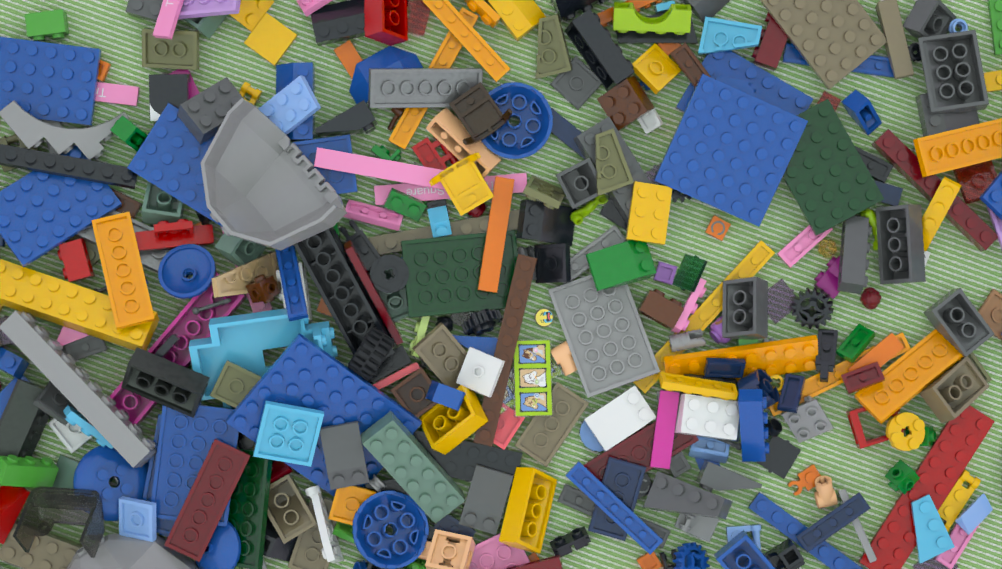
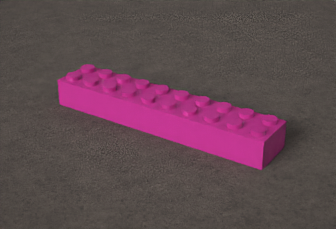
M216 271L215 277L220 275V273ZM211 284L206 291L190 300L148 352L155 354L172 334H177L181 339L164 358L188 368L191 364L190 340L211 337L209 330L210 319L232 316L247 298V295L241 294L214 298L213 286ZM231 298L229 303L200 311L197 315L192 313L194 307L200 308ZM122 381L110 397L116 402L115 406L119 410L122 409L129 415L130 418L128 420L132 424L136 423L139 426L156 406L157 402L121 388Z

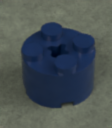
M757 369L736 382L738 389H763V397H767V408L774 405L780 399L777 387H772L770 383L773 380L763 369Z

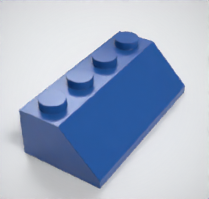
M313 62L276 65V94L301 75L305 76L315 95V65ZM315 113L287 134L290 142L315 139Z

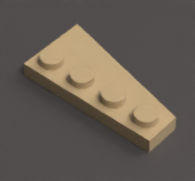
M275 251L211 278L214 298L249 294L246 285L262 274L265 277L273 275L277 281L276 270H278ZM277 281L278 288L281 289L280 282Z

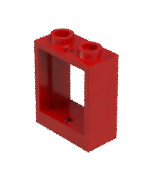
M863 406L846 411L856 446L859 449L889 440L886 434L869 440L865 439L858 413L867 411ZM899 409L898 411H896V412H895L892 416H890V417L892 418V417H894L895 415H897L898 412H900V409Z

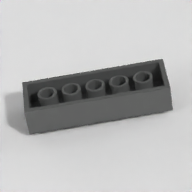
M610 117L605 118L573 139L585 159L590 157L596 168L594 136L614 128L633 181L651 184ZM633 184L607 193L627 226Z

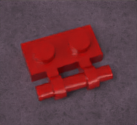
M427 137L411 147L424 167L445 170L447 168L445 162L450 161L453 165L459 161L437 139L431 143ZM440 146L446 155L440 157L435 148Z

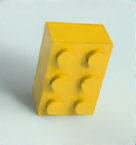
M463 385L456 388L465 392L459 411L436 404L419 418L422 421L421 426L431 448L444 455L488 422L475 392Z

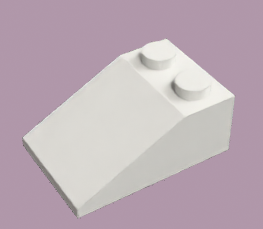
M634 385L589 415L584 421L602 448L607 451L655 419L656 416Z

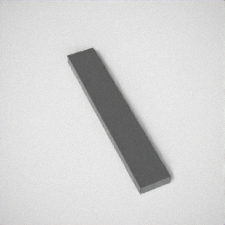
M565 484L557 501L592 517L595 503L579 489ZM641 518L663 539V542L658 546L663 548L670 530Z

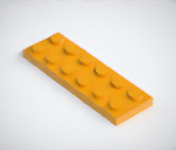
M1002 118L914 139L913 142L922 177L1002 158Z
M130 212L91 220L116 329L119 330L155 321Z
M935 329L882 372L885 381L859 390L854 394V398L882 424L964 356Z

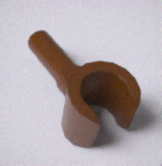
M404 108L391 109L395 116L392 118L387 128L388 130L392 131L396 121L402 116Z

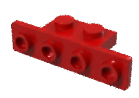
M179 219L173 223L160 221L153 225L154 230L135 233L139 251L175 248L184 244L205 245L214 243L212 224L193 226V222L188 221V219Z

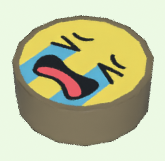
M542 308L536 312L535 322L539 326L547 327L552 324L554 316L551 310Z

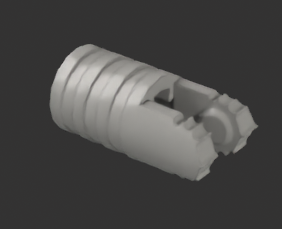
M699 329L669 335L671 351L676 352L705 346L706 341L702 338L703 331Z

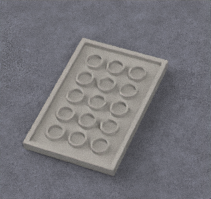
M591 274L548 290L587 399L660 373L628 284L597 291Z

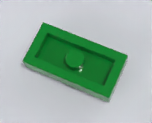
M391 188L384 202V207L418 222L427 206V203L394 188Z
M858 324L836 350L837 355L853 364L873 340L875 332Z

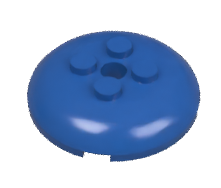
M518 82L505 83L488 92L502 114L510 108L512 110L511 117L519 118L520 123L517 126H512L508 120L500 129L483 139V144L494 154L507 159L526 158L539 151L547 142L553 126L552 110L543 94L530 85Z
M100 445L93 448L82 457L74 472L73 489L78 503L87 513L97 519L119 521L120 497L125 496L142 500L148 465L145 463L142 467L133 468L114 447L111 449L108 446L102 447ZM111 477H116L118 480V485L115 488L109 485Z
M382 491L370 496L359 506L353 519L352 534L358 551L368 562L384 569H397L409 565L421 555L425 548L427 535H429V525L425 512L409 495L396 491ZM387 525L392 527V535L385 533Z

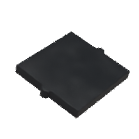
M778 436L771 437L769 440L770 454H766V462L756 463L768 469L769 473L773 472L784 479L801 450L790 444L789 440L785 441Z

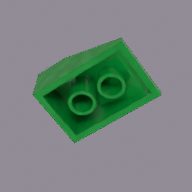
M629 240L586 254L597 291L646 280L657 273L647 242Z

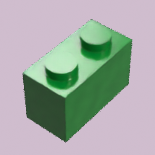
M123 115L110 129L136 151L139 150L148 136Z

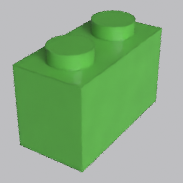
M63 9L25 14L27 37L31 40L33 39V41H45L47 37L63 39L64 35H69L67 12Z

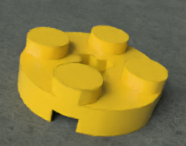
M902 412L889 419L886 425V436L889 438L892 447L897 450L910 451L917 449L925 437V423L913 413ZM907 427L909 435L904 437V433L901 430Z

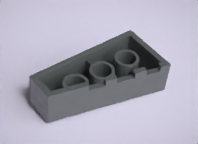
M657 471L643 507L656 511L726 520L733 501Z

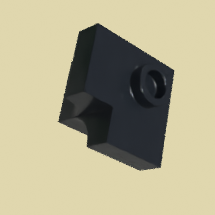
M789 538L765 553L776 569H797L805 564L804 558Z

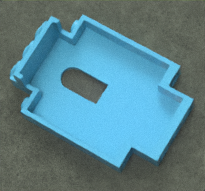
M286 308L211 318L209 321L211 337L194 339L189 342L193 371L210 377L202 400L216 399L211 397L210 394L227 360L263 377L271 367L265 366L263 350L287 347L299 333L332 357H338L337 346H333L332 339H335L334 327H330L329 321L309 324V318L289 322ZM222 402L223 408L235 409L234 407Z

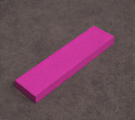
M660 390L650 467L670 469L680 392Z

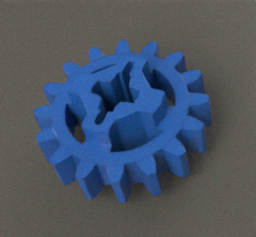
M696 542L683 543L682 546L677 547L679 552H674L677 558L673 560L676 563L673 569H706L710 567L706 563L709 560V557H705L706 550H701L702 546L696 545Z

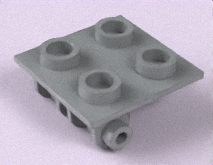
M811 396L804 398V404L798 407L797 413H781L799 443L834 429L817 399Z
M680 513L674 527L710 542L719 519Z

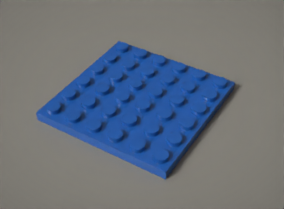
M701 74L654 181L759 227L808 121L705 74Z

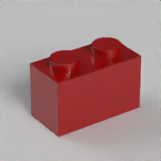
M77 239L59 245L57 253L60 261L64 263L65 268L62 270L65 279H68L69 282H76L95 276L84 239Z

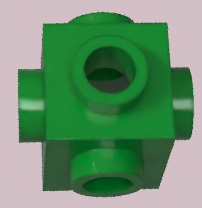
M901 459L885 475L889 481L888 486L895 492L899 490L904 495L920 479L916 472Z

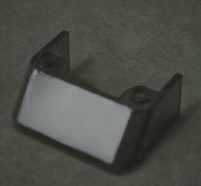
M36 487L28 496L13 537L22 549L29 553L35 536H45L50 533L54 523L82 525L85 527L79 542L90 557L95 558L105 532L102 497L95 490Z

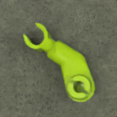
M600 195L593 201L590 200L584 207L572 212L570 215L571 221L575 225L581 224L583 218L594 211L598 204L608 202L605 197L606 195Z
M868 208L860 212V217L869 218V224L872 226V234L875 239L873 250H878L876 214L872 209Z

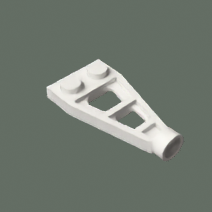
M319 485L305 489L306 497H311L323 545L321 551L324 559L333 563L344 561L337 537L332 534L334 528L331 520L328 519L329 514Z

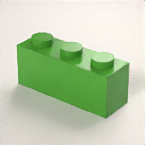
M0 456V486L52 489L59 468L48 457H42L41 459L31 456Z

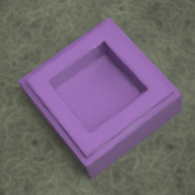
M659 261L656 269L657 273L654 275L653 280L672 285L677 266Z

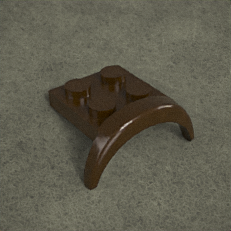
M481 82L449 103L471 135V137L463 140L465 145L475 144L500 129L512 116L510 108L502 114Z

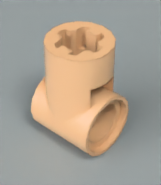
M567 341L550 349L557 365H561V370L565 376L577 370Z
M825 475L817 477L815 479L817 492H814L818 509L838 505L831 477Z

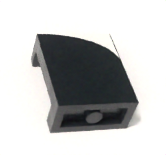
M190 74L149 75L150 121H155L156 123L168 103L179 109L180 104L189 100Z

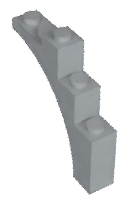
M14 100L0 111V116L28 149L31 147L37 148L43 143L42 138L44 137L59 155L62 152L67 154L74 148L72 144L75 143L89 160L92 158L96 160L103 154L104 146L100 141L106 142L113 136L110 129L114 126L115 122L122 115L129 119L128 115L123 111L113 119L99 125L85 128H65L51 125L35 118Z

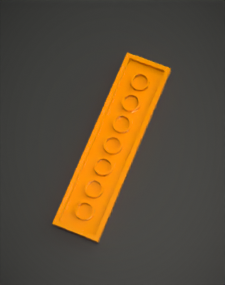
M817 335L665 356L663 357L665 373L677 375H704L707 358L745 359L746 364L743 377L757 369H763L769 376L816 370L815 360L816 355H818Z

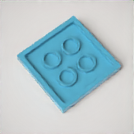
M265 401L253 457L311 467L324 411Z

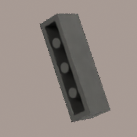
M853 216L842 223L837 291L861 294L863 287H867L868 276H865V270H868L869 259H866V256L870 251L868 237H870L872 226H869V218Z

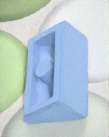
M697 436L698 441L690 445L688 454L690 457L726 463L729 456L730 445L714 438Z
M983 493L978 496L955 520L968 535L993 510L986 495Z

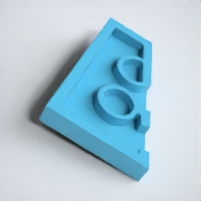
M705 16L698 55L757 47L760 42L762 26Z
M67 405L63 410L67 422L73 426L76 424L80 426V430L88 437L92 435L97 438L95 441L102 447L108 446L111 449L113 448L79 411Z
M927 494L912 501L911 509L915 526L918 562L921 564L955 546L930 495Z

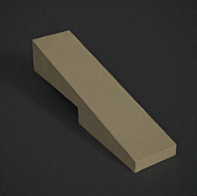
M897 0L879 1L875 9L883 35L886 37L887 43L884 46L894 78L896 80L913 76L914 71Z

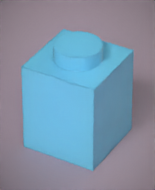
M446 205L427 209L433 238L451 235L452 231Z

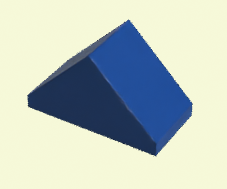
M432 380L426 399L459 411L465 392Z

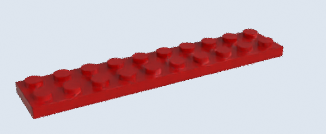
M969 405L958 417L945 424L936 441L915 471L920 479L905 495L901 493L870 542L877 560L870 563L864 552L858 561L869 569L902 568L916 546L911 502L929 494L938 511L995 422L994 420Z

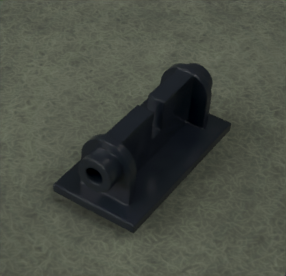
M585 527L573 529L564 536L554 538L553 541H550V545L555 556L560 555L561 558L572 552L570 546L574 545L575 549L578 550L587 546L591 540Z

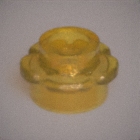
M824 239L819 243L818 252L823 257L830 258L831 255L836 253L837 247L833 240Z

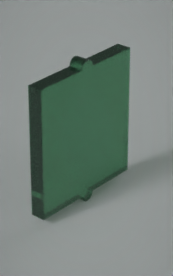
M685 254L672 285L680 287L683 291L695 292L707 261L700 259L696 255L693 257Z

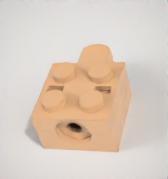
M435 529L432 542L426 541L425 548L418 559L426 560V569H469L476 544L473 537Z

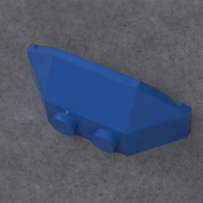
M388 46L356 64L349 92L356 104L363 100L367 104L369 96V68H423L416 54Z

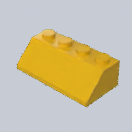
M485 0L501 16V22L516 41H519L537 27L540 18L546 17L534 0Z
M516 467L499 542L513 548L537 554L541 553L557 479L535 468Z

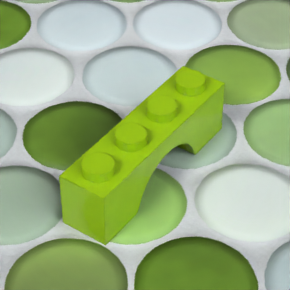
M614 2L613 30L619 33L636 31L637 33L644 34L647 31H651L657 34L674 32L677 35H684L685 33H690L691 5L671 4L663 15L648 18L639 14L633 3Z

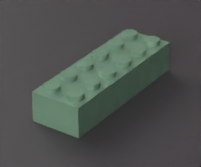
M392 411L361 434L362 444L435 524L465 502L463 490Z

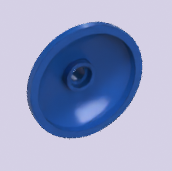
M184 244L173 248L163 257L158 268V278L163 289L171 296L181 299L193 298L202 294L212 284L211 278L215 277L216 265L212 255L205 248L195 244Z
M229 521L227 526L217 525L201 561L195 560L200 569H234L237 565L241 553V541L237 530Z

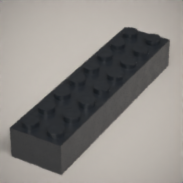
M334 227L294 244L353 355L369 331L374 327L392 338ZM395 342L386 357L394 354L398 349Z

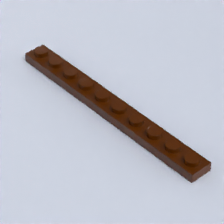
M518 254L494 353V357L504 360L505 363L492 397L484 395L482 409L488 422L476 430L473 441L475 443L493 446L537 258L521 254Z

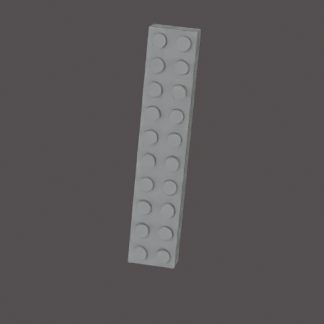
M15 310L0 325V329L133 468L142 467L157 453L155 442L151 438H145L142 435L143 430L136 423L132 424L128 420L130 418L124 410H119L115 406L116 402L109 395L106 397L101 392L103 388L97 382L93 383L88 378L90 375L85 369H79L75 365L77 361L70 354L66 355L62 351L63 346L58 341L50 339V333L43 326L39 327L35 323L37 320L31 313Z

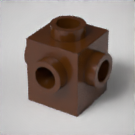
M264 274L254 278L253 282L246 285L253 303L264 302L266 304L275 300L274 296L281 293L273 275L266 277Z

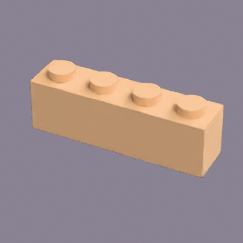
M444 108L426 127L459 161L471 154L479 153L481 158L475 160L474 163L483 178L492 172L501 161L482 141L465 145L463 140L471 137L462 122L448 108Z

